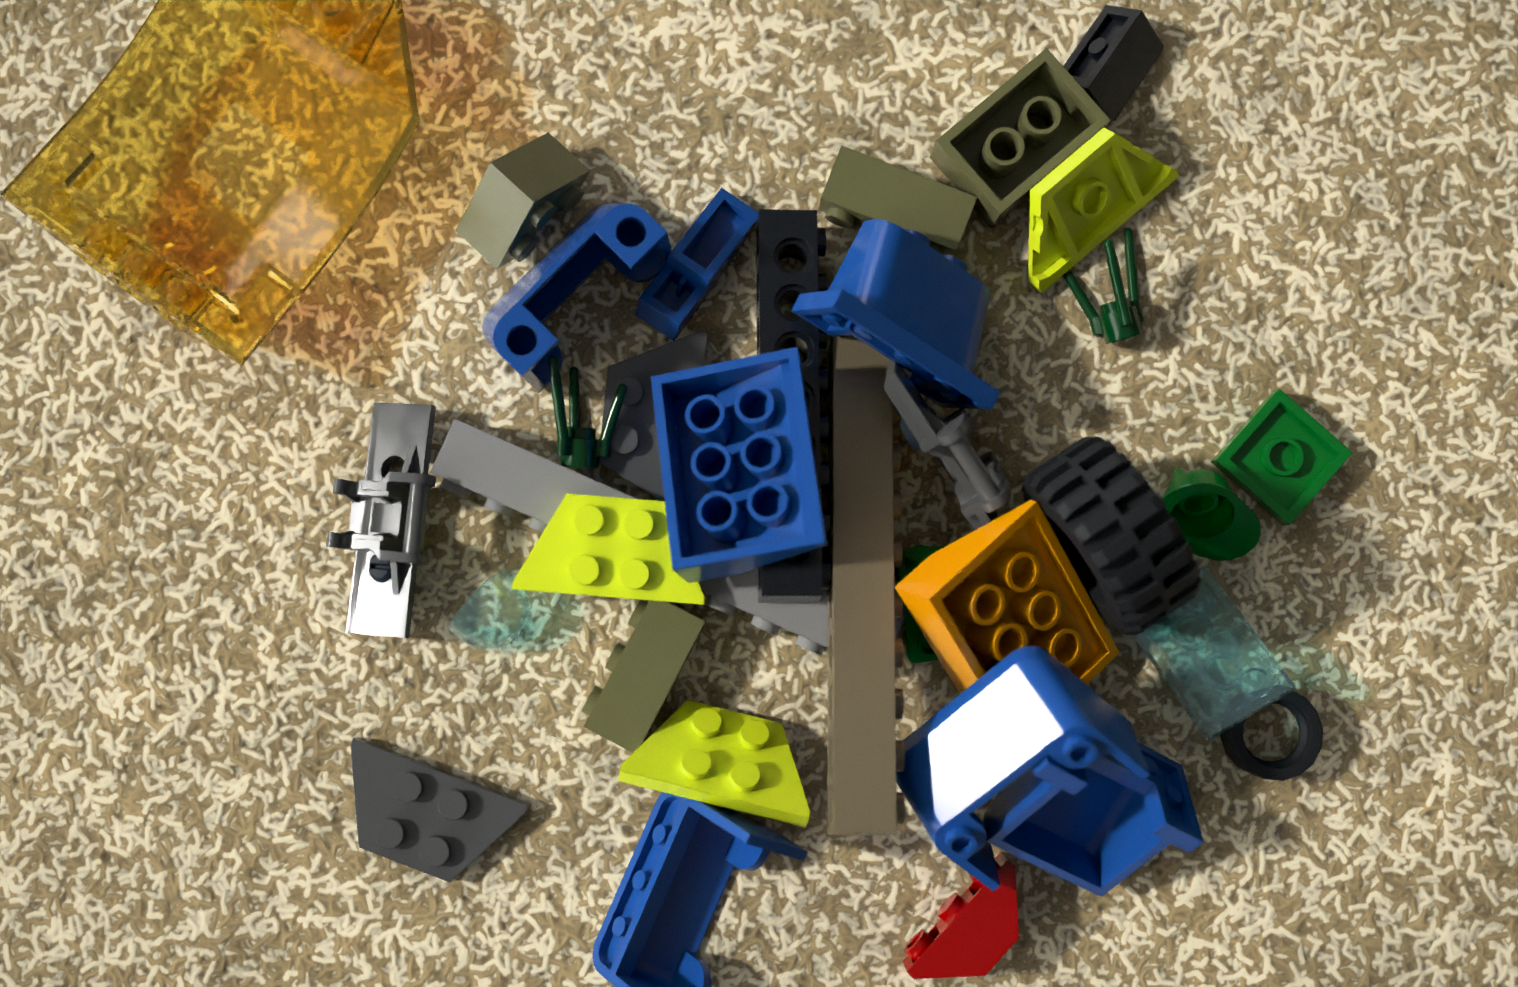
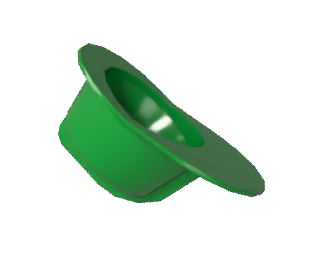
M1180 466L1174 470L1173 480L1169 483L1164 497L1161 499L1172 518H1175L1182 530L1181 533L1185 541L1189 543L1195 555L1217 561L1233 560L1246 555L1257 545L1261 536L1260 521L1254 512L1232 492L1230 486L1220 474L1204 469L1186 471Z

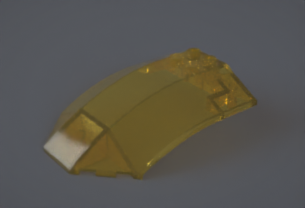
M158 0L135 37L95 90L0 194L108 280L179 330L243 366L311 285L348 237L384 184L420 122L402 0Z

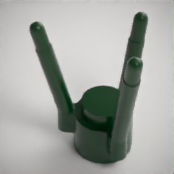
M1131 228L1124 230L1128 298H1126L1118 257L1112 239L1105 240L1104 247L1115 301L1100 306L1103 315H1098L1072 271L1068 270L1063 275L1090 322L1093 336L1103 333L1106 344L1144 333L1141 322H1144V317L1140 307L1134 234Z
M552 355L549 357L548 363L558 437L557 455H560V465L572 468H598L599 456H610V441L623 405L627 386L625 384L618 386L601 436L597 438L596 428L580 426L579 370L575 366L571 367L569 370V426H567L558 358Z

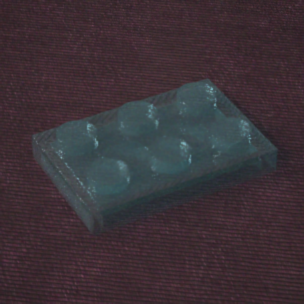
M1205 565L1200 568L1201 585L1195 598L1142 633L1133 635V637L1208 742L1292 692L1295 685Z

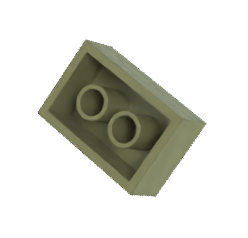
M1045 48L935 141L929 158L956 189L977 197L973 208L992 229L1030 196V189L1103 127L1106 128L1111 120L1054 55Z

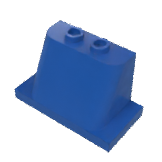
M882 219L864 221L828 291L800 294L791 311L829 336L853 335L885 357L896 362L899 366L912 373L910 379L919 393L943 408L992 410L1001 392L974 375L991 295L990 289L980 280L966 272L968 266L963 261L951 255H941L929 246L931 241L922 233L912 229H903L892 222Z
M1141 743L1139 745L1150 775L1143 781L1109 753L1094 764L1078 769L1064 767L1047 755L997 793L983 817L987 843L1101 897L1168 845L1172 844L1190 853L1204 841L1183 766Z

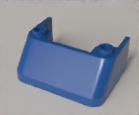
M1026 646L1010 653L903 740L905 750L903 771H896V783L904 793V796L937 849L990 890L994 891L1001 885L992 846L986 842V831L982 820L973 812L1036 763L1049 755L1064 767L1078 769L1094 764L1109 753L1142 781L1150 775L1131 722L1049 652L1040 647Z
M662 792L653 807L593 947V964L595 969L614 987H711L710 969L696 953L734 866L745 871H755L764 864L770 851L802 861L805 860L808 851L766 825L731 809Z

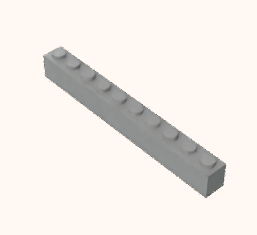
M454 419L430 471L443 478L440 485L441 488L466 499L470 490L487 497L484 507L511 518L514 510L532 517L528 526L542 533L566 494L636 499L457 419ZM758 568L738 575L698 581L703 593L709 595L706 605L733 616L736 608L754 615L750 623L751 625L776 636L781 627L798 634L795 642L796 645L819 655L823 654L825 647L828 648V590H823V596L818 603H758ZM904 616L895 618V638L904 620Z

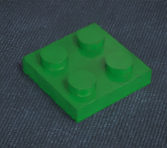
M1277 389L1265 399L1211 460V463L1280 524L1286 526L1294 521L1353 452L1281 389Z

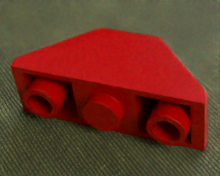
M1001 852L994 858L1000 887L992 891L970 875L974 882L961 896L958 893H954L942 904L937 912L941 919L928 933L925 930H920L909 941L904 949L907 957L903 960V964L907 973L914 979L986 976L1019 939L1015 865Z

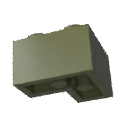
M548 132L490 162L455 231L496 269L514 259L521 262L536 247L538 240L534 237L537 231L558 211L563 210L567 213L578 204L584 195V190L581 189V186L590 170Z

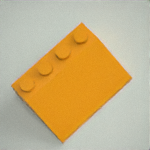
M1029 500L936 551L895 586V589L959 694L1010 653L1021 647L1036 646L1043 648L1086 685L1120 653L1037 501Z

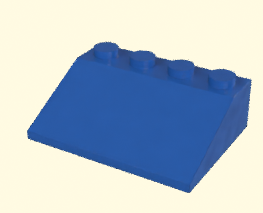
M798 347L651 376L671 562L674 572L688 583L738 575L827 545Z

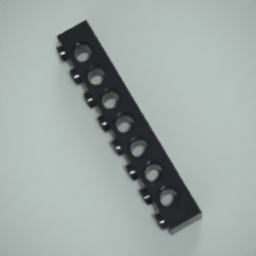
M759 209L756 224L757 355L798 347L799 352L805 359V362L801 365L821 498V491H829L830 485L829 462H821V443H828L829 416L828 414H820V396H827L828 367L819 366V349H826L828 334L801 317L789 318L785 316L779 307L786 303L795 304L800 294L827 291L826 273H818V257H825L826 229L817 228V210ZM789 257L795 258L801 262L803 269L795 272L788 271L781 266L779 261ZM822 510L826 540H829L831 529L830 511ZM822 547L807 551V557L801 561H791L786 558L758 568V603H818L823 596V590H830L831 562L830 560H822Z

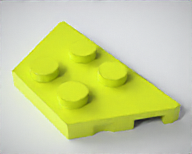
M1103 127L1030 189L1029 284L1040 293L1044 292L1179 177L1178 171L1155 159L1154 156L1134 146L1120 135Z
M566 494L512 582L513 590L705 605V596L699 582L688 583L672 570L665 501Z
M687 700L634 751L621 764L618 781L803 828H806L810 816V809L782 723Z

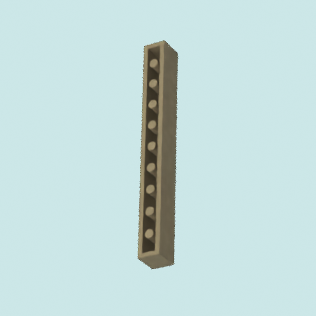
M853 335L832 336L828 347V462L830 467L828 510L830 511L831 520L830 539L828 540V560L831 562V588L828 590V835L889 836L896 834L897 824H903L905 820L904 793L896 792V771H903L905 761L903 740H896V719L902 720L904 694L903 689L895 688V668L901 669L903 665L902 638H895V618H901L903 600L894 588V569H900L902 564L901 539H894V521H899L901 518L902 497L900 491H893V473H899L901 466L900 444H893V426H899L900 413L884 390L890 359Z

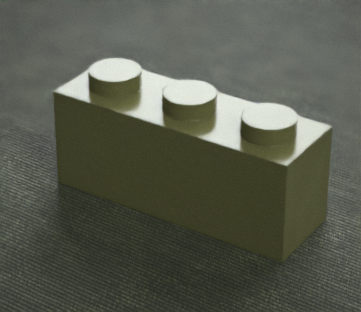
M841 145L822 193L819 211L826 213L825 218L829 222L844 228H852L853 224L862 226L864 221L872 219L892 222L903 229H912L922 233L931 241L929 245L941 255L946 254L954 257L977 197Z
M640 600L628 622V625L635 628L626 645L618 642L606 663L605 668L612 671L605 687L602 689L595 686L583 707L582 712L589 715L584 727L632 753L645 742L707 621L671 602L650 600L647 602Z

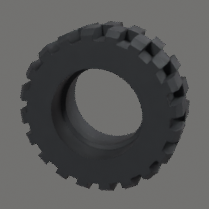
M1101 437L1081 438L1028 473L1022 485L1025 503L1029 500L1037 501L1099 616L1104 621H1107L1115 631H1119L1122 635L1140 634L1195 598L1201 585L1200 569L1198 563L1193 559L1194 553L1189 543L1185 541L1181 528L1166 509V505L1161 497L1150 487L1149 481L1140 471L1134 468L1131 461L1123 453L1117 451L1112 443L1104 441Z

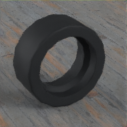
M1258 685L1242 690L1229 701L1221 717L1220 738L1225 753L1238 768L1262 779L1284 781L1301 775L1314 764L1322 748L1323 727L1317 710L1306 697L1289 688ZM1267 703L1279 704L1287 708L1296 718L1299 727L1298 742L1294 750L1287 757L1277 761H1263L1254 756L1246 747L1243 738L1244 723L1249 713L1257 706Z

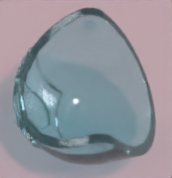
M502 568L488 578L468 598L452 619L448 629L461 641L473 648L485 651L506 650L520 639L531 624L533 609L529 595L526 590H513L512 582L516 576L507 568Z

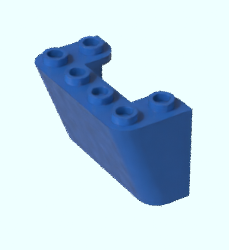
M605 203L595 206L487 312L482 324L484 337L540 393L550 383L549 357L554 355L558 358L559 370H561L563 363L562 351L557 345L559 340L542 323L606 260L631 281L641 283L655 278L665 266L668 255L672 251L667 231L647 211L638 205Z

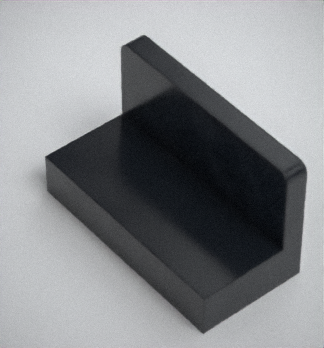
M1105 5L1063 67L1113 122L1163 52L1164 45L1142 10Z

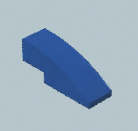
M721 188L672 249L665 266L639 297L635 315L675 341L757 223L758 212Z

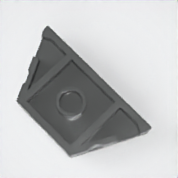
M699 331L608 366L602 430L618 386L625 384L627 391L610 441V456H599V463L660 501H665L651 376L705 366L708 340L707 331Z
M359 737L353 738L350 745L359 848L447 882L453 881L529 810L531 805L520 799Z

